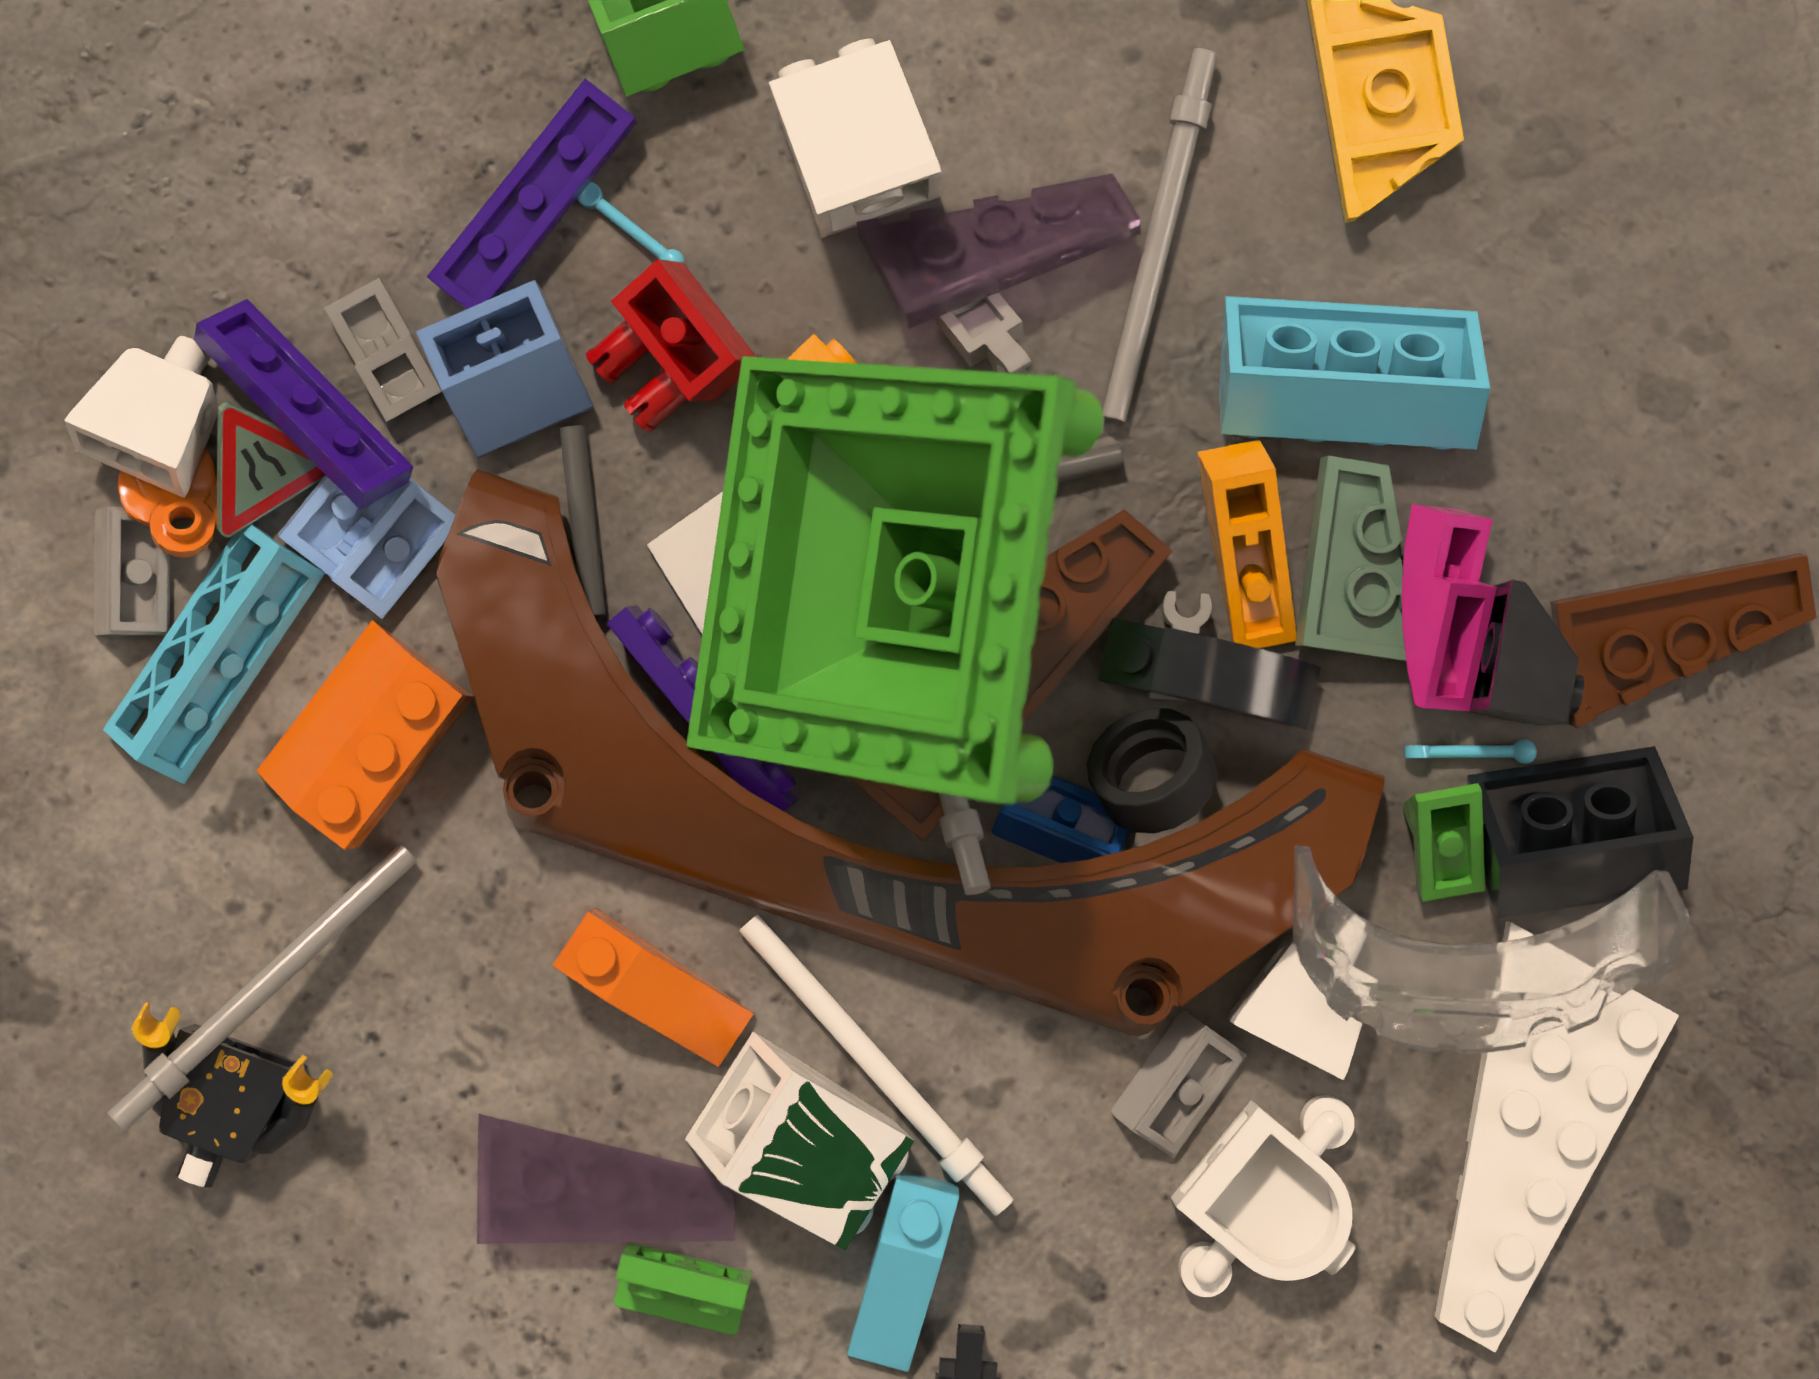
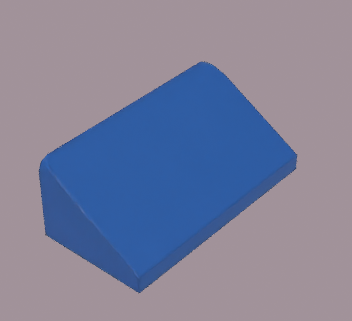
M1052 775L1049 786L1044 793L1033 801L1015 802V804L1002 803L991 830L992 834L1059 863L1089 860L1123 851L1130 832L1114 824L1094 792Z

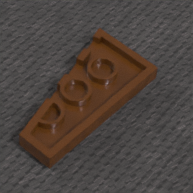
M1797 553L1550 601L1554 624L1579 658L1576 674L1584 677L1582 701L1576 714L1569 713V724L1578 728L1596 720L1597 715L1616 706L1633 703L1650 695L1649 691L1680 677L1687 678L1709 668L1708 664L1736 651L1744 652L1817 618L1808 556Z

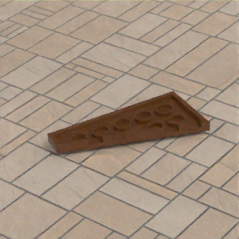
M1126 510L1120 511L1046 556L1043 582L1039 588L1038 595L1040 603L1034 644L1030 650L1031 665L1026 700L1021 713L1022 726L1109 626L1112 618H1115L1172 552L1168 546ZM847 776L921 841L926 839L944 816L938 792Z

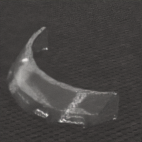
M1295 845L1293 939L1301 965L1312 982L1325 996L1327 1005L1344 1020L1347 1021L1352 1017L1376 1029L1379 1039L1417 1050L1438 1052L1451 1049L1456 1050L1460 1054L1505 1051L1525 1047L1529 1036L1563 1025L1568 1034L1584 1028L1599 1020L1604 1006L1620 998L1643 980L1646 981L1650 988L1671 969L1691 921L1669 872L1653 871L1627 893L1603 908L1577 921L1541 934L1485 944H1448L1419 940L1386 930L1371 923L1347 907L1335 896L1318 873L1310 847Z

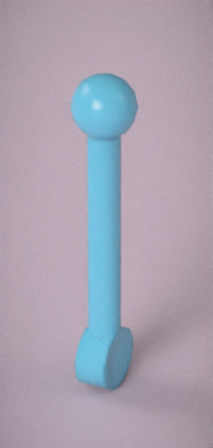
M590 182L577 198L582 207L586 209L596 208L658 259L685 263L684 256L680 251L675 249L667 250L603 199L602 191L597 184Z
M1521 739L1514 745H1405V758H1514L1521 764H1528L1537 755L1535 744L1527 739Z

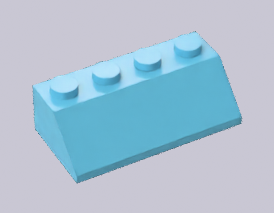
M1225 296L1219 384L1221 434L1240 435L1246 438L1276 437L1304 439L1311 442L1326 440L1368 443L1375 446L1392 444L1425 446L1440 450L1451 448L1477 450L1490 392L1477 311Z

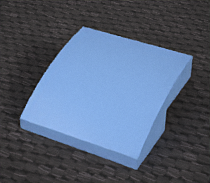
M325 475L280 530L278 536L329 575L333 582L383 619L444 544L456 514L411 478L408 484L360 510Z

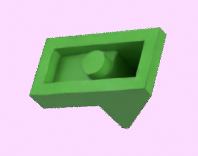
M1479 783L1414 794L1404 802L1403 812L1414 837L1416 887L1422 902L1485 891L1482 790Z

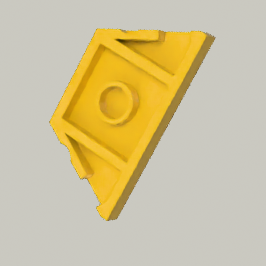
M1306 0L1345 223L1353 222L1456 148L1464 140L1443 16L1415 6L1409 8L1399 7L1392 3L1391 0Z

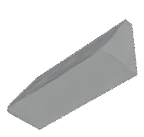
M107 506L96 509L94 519V635L166 636L170 630V554L162 551L154 543L150 533V526L130 518L123 507Z
M1182 1011L1112 1108V1115L1131 1131L1174 1158L1247 1054L1187 1011Z

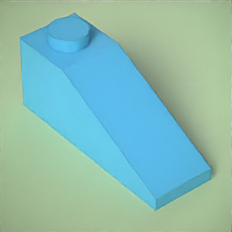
M902 1170L894 1178L847 1356L909 1372L959 1199L957 1184Z

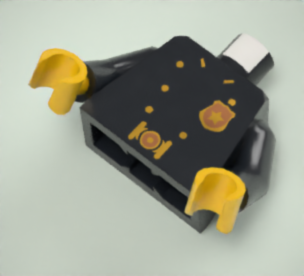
M145 1002L132 1025L133 1036L142 1044L144 1069L160 1054L163 1053L168 1057L201 1026L193 1024L179 1029L175 1038L173 1032L181 1018L180 1010L171 1007L164 1021L161 1022L151 1015V1004ZM228 1036L186 1075L189 1082L171 1099L164 1095L152 1106V1110L161 1117L159 1132L187 1143L176 1176L188 1183L210 1188L213 1187L223 1157L235 1162L245 1163L256 1157L258 1153L272 1154L306 1128L320 1093L333 1078L331 1070L326 1069L319 1079H314L306 1073L307 1065L304 1063L308 1059L307 1056L302 1055L297 1061Z

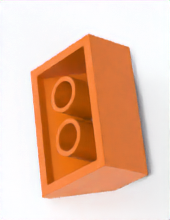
M372 620L256 772L295 813L342 849L359 848L467 708L474 696L375 620Z

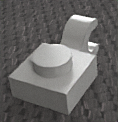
M988 279L934 309L937 326L970 367L987 358L994 372L1029 374L1025 369L1032 365L1031 359L1025 350L1015 342L1024 336L1023 322Z

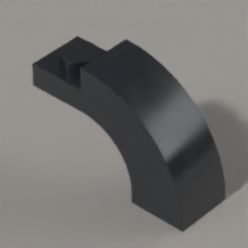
M1112 618L1098 680L1107 684L1191 701L1246 717L1307 730L1321 667L1271 651L1169 627L1160 628Z

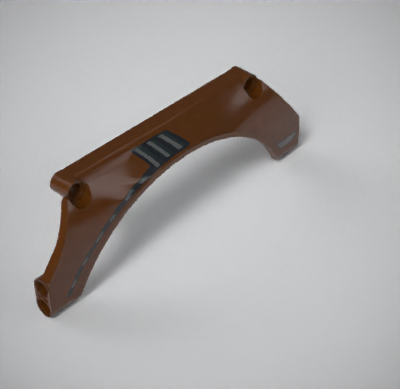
M477 469L466 488L437 565L436 579L462 657L497 776L504 780L503 794L508 817L514 825L525 831L548 837L1117 1030L1126 1035L1141 1036L1150 1033L1168 1016L1172 1007L1180 1009L1272 941L1351 888L1361 868L1382 796L1385 781L1383 775L1303 748L1286 765L1247 795L1193 826L1140 847L1089 860L1034 867H985L991 888L979 894L966 895L958 865L912 859L863 846L802 822L747 791L702 757L694 748L686 747L687 741L660 716L627 674L599 627L574 568L561 518L558 496ZM535 784L545 787L551 793V796L542 806L528 808L518 803L516 800L517 794L525 786ZM1138 988L1148 992L1155 1004L1154 1014L1141 1016L1132 1012L1126 1002V990Z

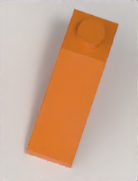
M598 908L587 912L552 965L604 1001L717 1067L720 1066L754 1015V1012Z

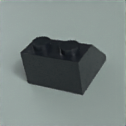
M1510 580L1494 585L1497 587L1472 703L1470 711L1464 712L1537 726L1567 724L1569 713H1577L1583 697L1584 677L1576 674L1579 658L1526 582Z

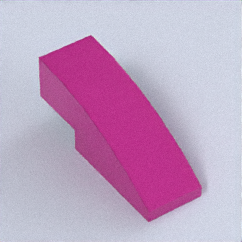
M1412 504L1404 548L1402 629L1407 671L1414 704L1426 709L1470 711L1497 590L1495 586L1479 582L1493 519L1459 509Z

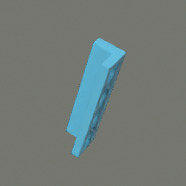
M250 524L234 534L103 728V731L137 762L185 784L325 575V572L278 543L254 524ZM256 543L261 549L248 568L241 572V564ZM220 602L218 613L212 622L206 625V616L213 606ZM184 655L182 667L176 676L170 679L172 667L178 658ZM148 708V717L134 736L130 733V730L144 709Z

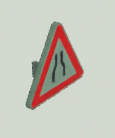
M225 402L218 408L217 529L224 537H231L322 480L325 474L276 424L235 404Z

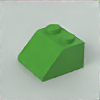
M588 0L626 97L640 91L649 92L660 89L675 77L698 68L718 66L725 62L729 56L745 50L727 0Z

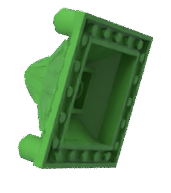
M742 356L686 747L995 803L1015 804V802H1031L1040 797L1049 786L1053 774V758L1049 747L1040 737L1021 732V713L1026 700L1031 665L1030 650L1034 644L1040 603L1038 596L1039 588L1043 582L1047 555V533L1052 520L1057 485L1056 470L1060 464L1061 455L1066 457L1081 456L1092 449L1099 439L1103 427V410L1099 400L1090 391L1075 387L1076 381L1060 376Z

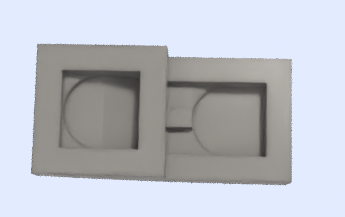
M381 276L323 308L355 362L354 367L386 422L442 392L428 361Z

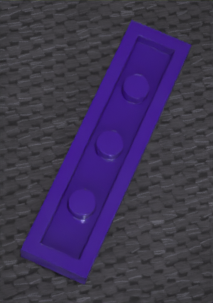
M585 78L428 274L427 278L465 309L500 295L637 124L635 117Z
M248 299L196 324L194 341L360 510L409 483L413 466Z
M638 605L623 608L606 624L690 724L698 662L692 657L683 661L669 644V641L674 637L673 632L653 609L648 608L643 612ZM713 752L738 784L752 794L784 812L798 801V798L790 790L796 785V782L783 764Z

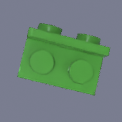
M629 1241L622 1252L616 1280L619 1281L614 1304L620 1308L735 1335L739 1330L753 1272Z

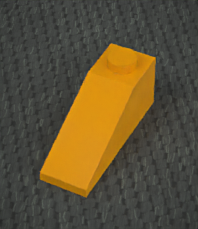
M1260 439L1197 452L1205 511L1232 642L1255 648H1264L1296 641L1297 632L1276 469Z

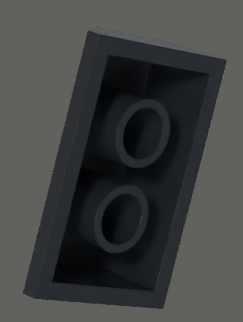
M1655 746L1467 775V785L1479 783L1482 790L1485 884L1497 919L1688 889L1694 836Z

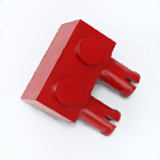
M660 259L653 262L611 300L625 320L599 344L586 352V358L591 365L600 363V366L595 371L611 384L617 381L619 376L648 350L662 366L663 370L633 397L628 398L624 402V406L630 415L638 412L639 415L634 421L648 433L653 432L659 423L686 400L715 401L739 380L742 356L757 357L683 262Z

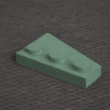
M1335 456L1320 458L1295 646L1406 662L1402 629L1403 565L1399 544L1402 542V535L1389 465Z

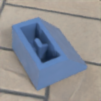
M535 280L416 331L441 391L478 458L595 408L545 292Z

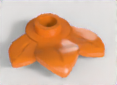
M206 448L185 498L120 471L118 491L126 514L130 518L150 526L151 537L162 551L175 557L187 558L199 554L211 543L215 535V529H217V476L214 462ZM178 518H190L194 521L187 529H176L171 525V522Z

